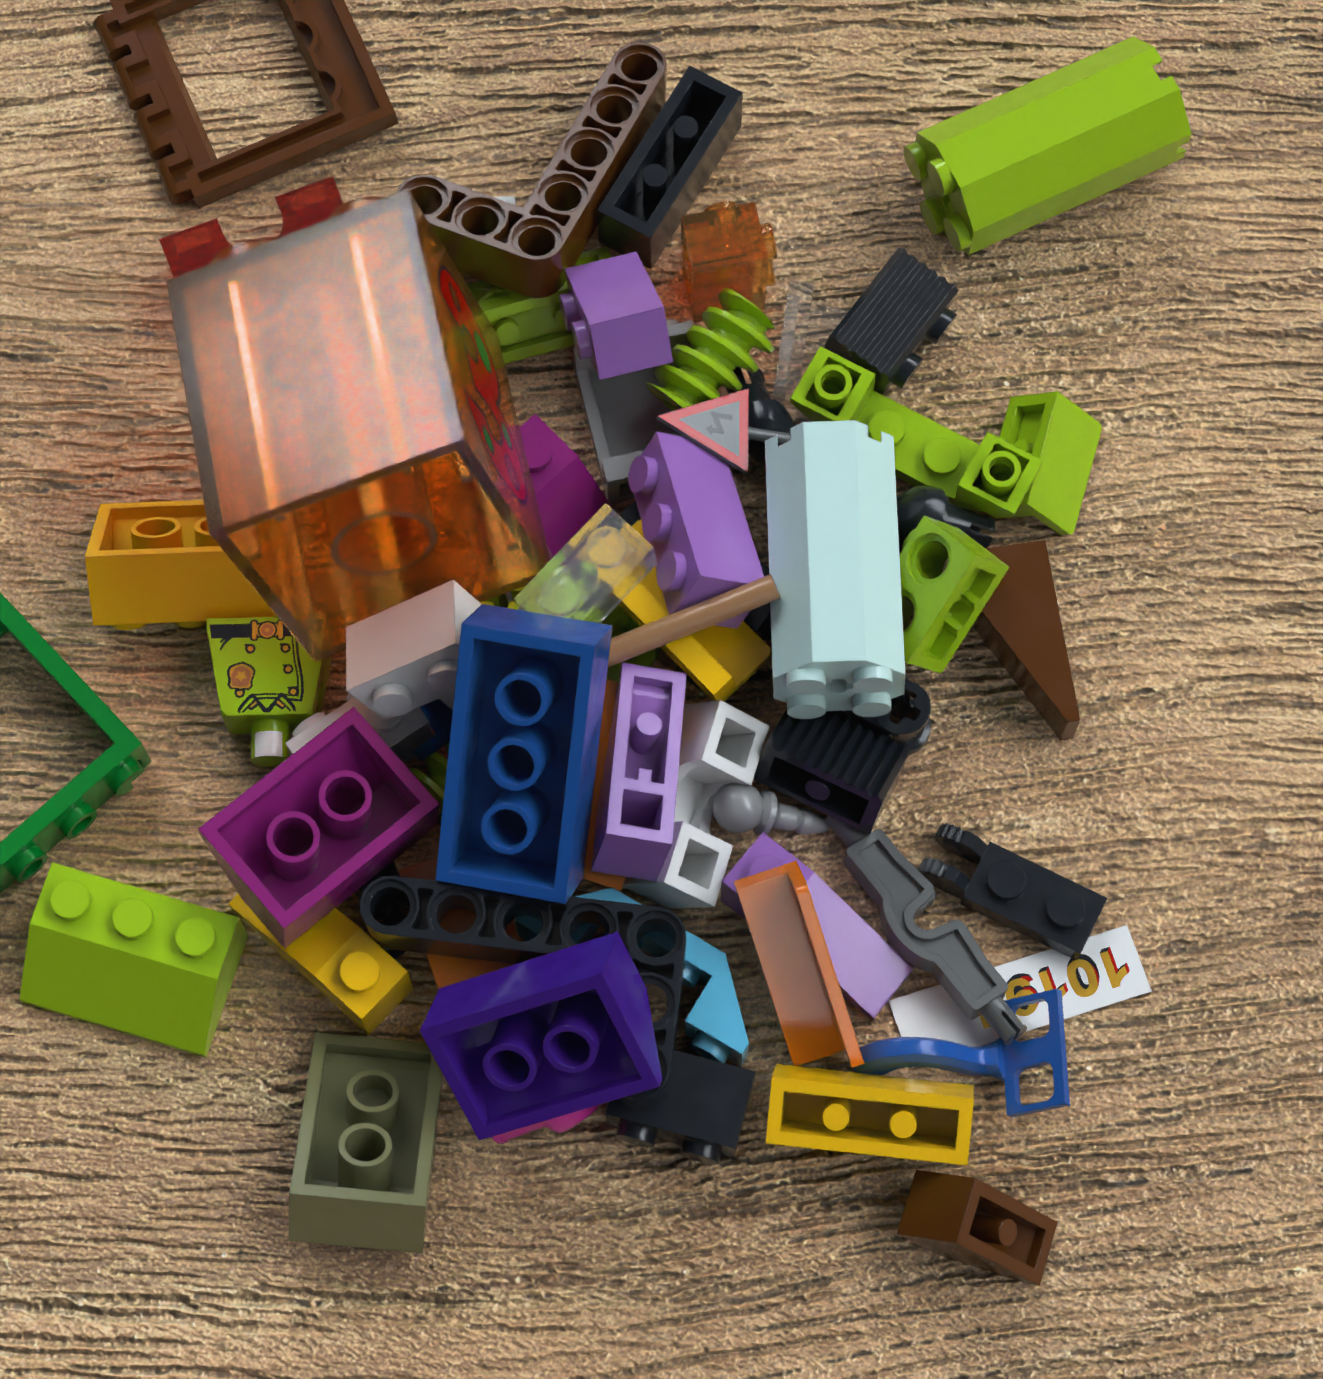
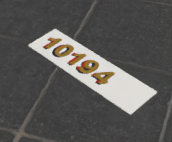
M1127 925L1090 936L1078 960L1072 959L1054 949H1049L994 967L1008 984L1003 1000L1053 989L1061 990L1064 1019L1152 992ZM940 984L889 1000L901 1037L936 1038L972 1047H980L1000 1038L982 1015L973 1020L968 1019ZM1046 1001L1022 1006L1015 1013L1020 1021L1027 1026L1025 1032L1049 1024V1011Z

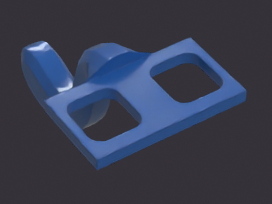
M1053 989L1004 1000L1014 1013L1022 1006L1046 1001L1048 1004L1050 1027L1048 1033L1043 1037L1020 1042L1014 1039L1007 1046L1004 1045L1001 1038H998L991 1044L982 1047H972L948 1040L926 1037L888 1038L859 1047L864 1064L853 1067V1071L884 1075L905 1067H929L966 1075L995 1077L1005 1083L1006 1113L1011 1118L1070 1106L1062 991ZM1051 1065L1054 1082L1053 1096L1047 1101L1022 1105L1019 1087L1020 1074L1026 1069Z

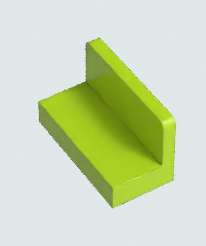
M1058 391L1010 397L999 438L1044 460L1014 517L1034 516L1058 534L1070 535L1075 531L1102 426L1100 422ZM987 513L995 519L1012 518L1008 516Z

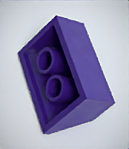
M618 932L439 988L420 1029L426 1044L478 1140L660 1087L662 1082L647 988Z

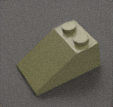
M315 1032L289 1191V1241L423 1253L443 1073L426 1043Z

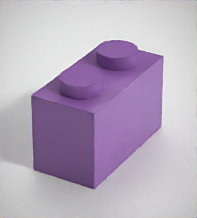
M637 252L564 269L568 292L559 294L563 321L567 331L572 330L579 359L590 357L599 380L673 362L665 309Z

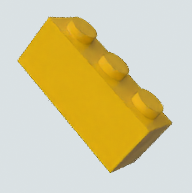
M776 1064L771 1079L765 1143L968 1166L974 1106V1085Z

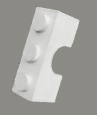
M721 700L684 705L672 846L656 882L625 877L623 887L669 909L715 907L733 845L710 835L713 800L716 793L726 784L752 785L769 725Z

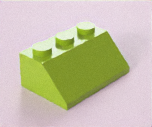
M52 862L29 924L19 1000L21 1003L206 1058L248 939V934L239 917Z

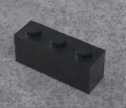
M689 65L597 210L599 243L622 255L637 252L643 266L649 269L653 268L740 130L743 92Z

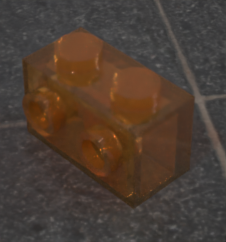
M724 201L707 207L703 212L681 216V272L694 323L704 322L702 313L709 306L723 310L719 303L718 294L724 288L732 289L752 302L760 310H765L766 287L775 285L772 260L777 259V249L771 223L760 224L755 202L739 205L736 202Z

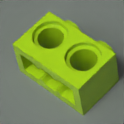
M924 515L918 526L904 540L902 551L899 554L905 662L942 674L1006 574L1009 566L959 528ZM947 558H948L947 567H946V569H945L944 572H943L944 564H945V562H946V560H947ZM914 612V617L910 624V618Z

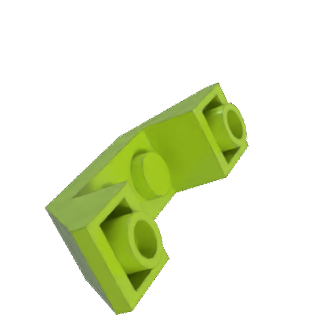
M822 346L819 347L790 398V403L812 422L856 420L868 425L869 438L879 442L881 441V431L894 436L895 475L897 478L914 487L933 486L942 488L949 499V503L959 507L1014 517L1044 460L989 432L986 433L980 445L874 391L876 374Z

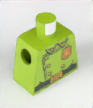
M329 616L207 619L206 628L218 699L226 728L231 734H251V763L259 766H278L290 757L285 744L290 740V733H293L294 729L302 721L323 710L334 649V633Z

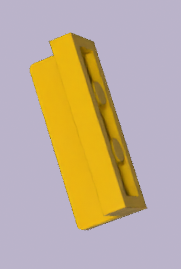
M642 520L634 523L608 549L598 540L580 557L586 572L599 580L602 588L639 626L669 615L662 589L657 583V572L649 544L643 535ZM744 621L737 629L713 625L660 647L712 701L721 700L723 702L772 656L770 647Z

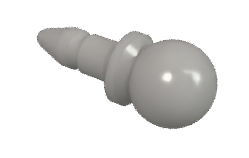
M726 784L716 793L713 800L712 809L715 820L722 828L732 833H744L753 829L757 835H761L762 832L767 835L771 828L789 832L794 830L798 834L807 835L823 833L829 830V825L825 823L826 819L813 811L804 808L798 810L795 806L777 803V797L774 792L765 790L759 793L752 785Z

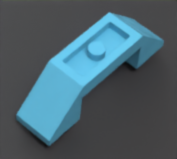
M613 887L575 896L642 905ZM525 915L519 916L515 920L518 936L523 938L524 941L535 938L542 929L541 922L535 917ZM587 923L578 927L573 933V942L577 945L590 941L600 925ZM651 931L643 935L638 942L640 950L642 949L654 957H662L674 948L675 943L667 933ZM686 931V959L682 985L694 988L698 982L705 986L685 1019V1034L693 1039L689 1046L706 1059L725 1063L728 1059L741 1067L748 1055L749 1041L726 953Z

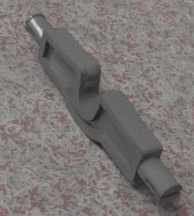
M828 815L825 823L829 825L847 848L843 864L878 906L884 934L897 953L915 967L931 972L968 1019L973 1020L982 1015L1003 1040L1004 1045L1011 1044L1014 1039L1017 1040L1027 1030V1026L1020 1021L1003 1000L1008 984L988 961L966 925L960 920H950L948 923L931 930H924L916 925L914 919L922 914L926 907L933 904L936 895L933 884L900 853L881 829H876L869 835Z

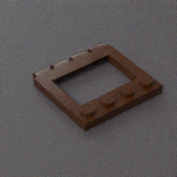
M109 0L113 10L98 16L94 20V26L108 59L116 61L113 64V70L129 108L138 110L134 114V119L150 157L155 160L160 159L155 164V168L171 204L178 205L195 198L198 207L201 208L399 124L394 108L344 0H278L328 112L218 159L157 22L207 0Z

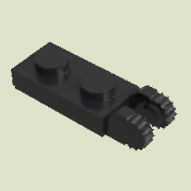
M948 823L940 825L934 837L936 838L935 841L946 850L956 853V855L978 866L970 880L961 870L947 865L940 860L925 857L918 871L933 886H937L940 890L961 899V905L1072 959L1078 960L1105 905L1107 897L992 842H989L987 845L977 835L967 830L964 831L960 827H956L953 824L949 825Z

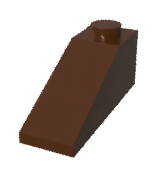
M1041 540L985 548L1007 564L1009 569L974 622L975 630L1059 740L1073 739L1080 723V715L1046 541Z

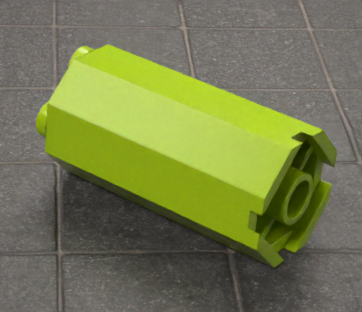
M1134 36L917 132L915 142L905 146L903 153L911 174L916 180L921 182L926 199L920 202V210L931 233L936 235L944 231L956 251H963L970 255L1184 158L1186 150L1180 146L1188 143L1192 135L1180 88L1172 75L1160 80L1154 70L1153 65L1163 61L1156 48Z

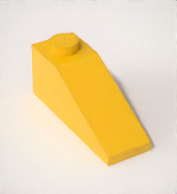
M239 894L228 903L229 907L368 1036L414 989L408 971L358 925L336 908L284 949Z

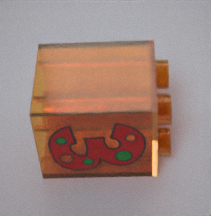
M409 189L385 198L367 196L350 200L339 206L327 220L267 243L245 242L232 245L219 252L209 265L166 281L209 534L314 662L346 651L347 626L451 580H455L476 600L482 602L554 576L498 334Z

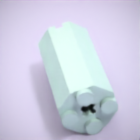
M856 420L802 422L790 428V441L778 446V435L765 441L769 574L772 575L781 597L770 602L773 698L786 702L787 714L797 719H813L823 716L826 711L852 710L854 714L863 717L882 716L891 711V699L903 695L905 689L894 436L881 431L880 442L869 438L868 425Z

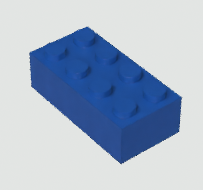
M481 604L462 622L436 881L566 904L583 880L612 625Z

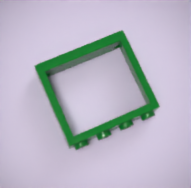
M1 592L0 639L9 633L113 745L0 842V893L15 880L17 882H24L34 876L48 859L46 853L65 837L73 839L88 829L97 817L96 810L114 794L119 797L130 792L134 788L131 782L145 771L144 768L152 762L141 741Z

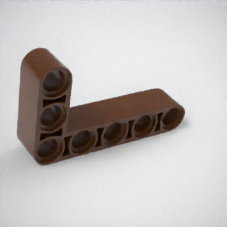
M642 42L629 43L621 47L614 54L523 208L436 176L417 175L405 180L398 187L395 195L400 244L407 252L414 256L444 265L452 270L526 297L544 298L557 293L566 281L564 269L575 266L598 226L597 210L666 103L667 62L665 55L652 44Z

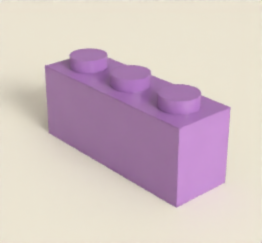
M656 432L642 454L637 456L632 462L628 473L630 490L634 493L642 520L643 535L648 541L656 568L657 583L662 589L670 615L762 578L764 574L729 464L686 437ZM750 611L718 623L716 626L737 629Z

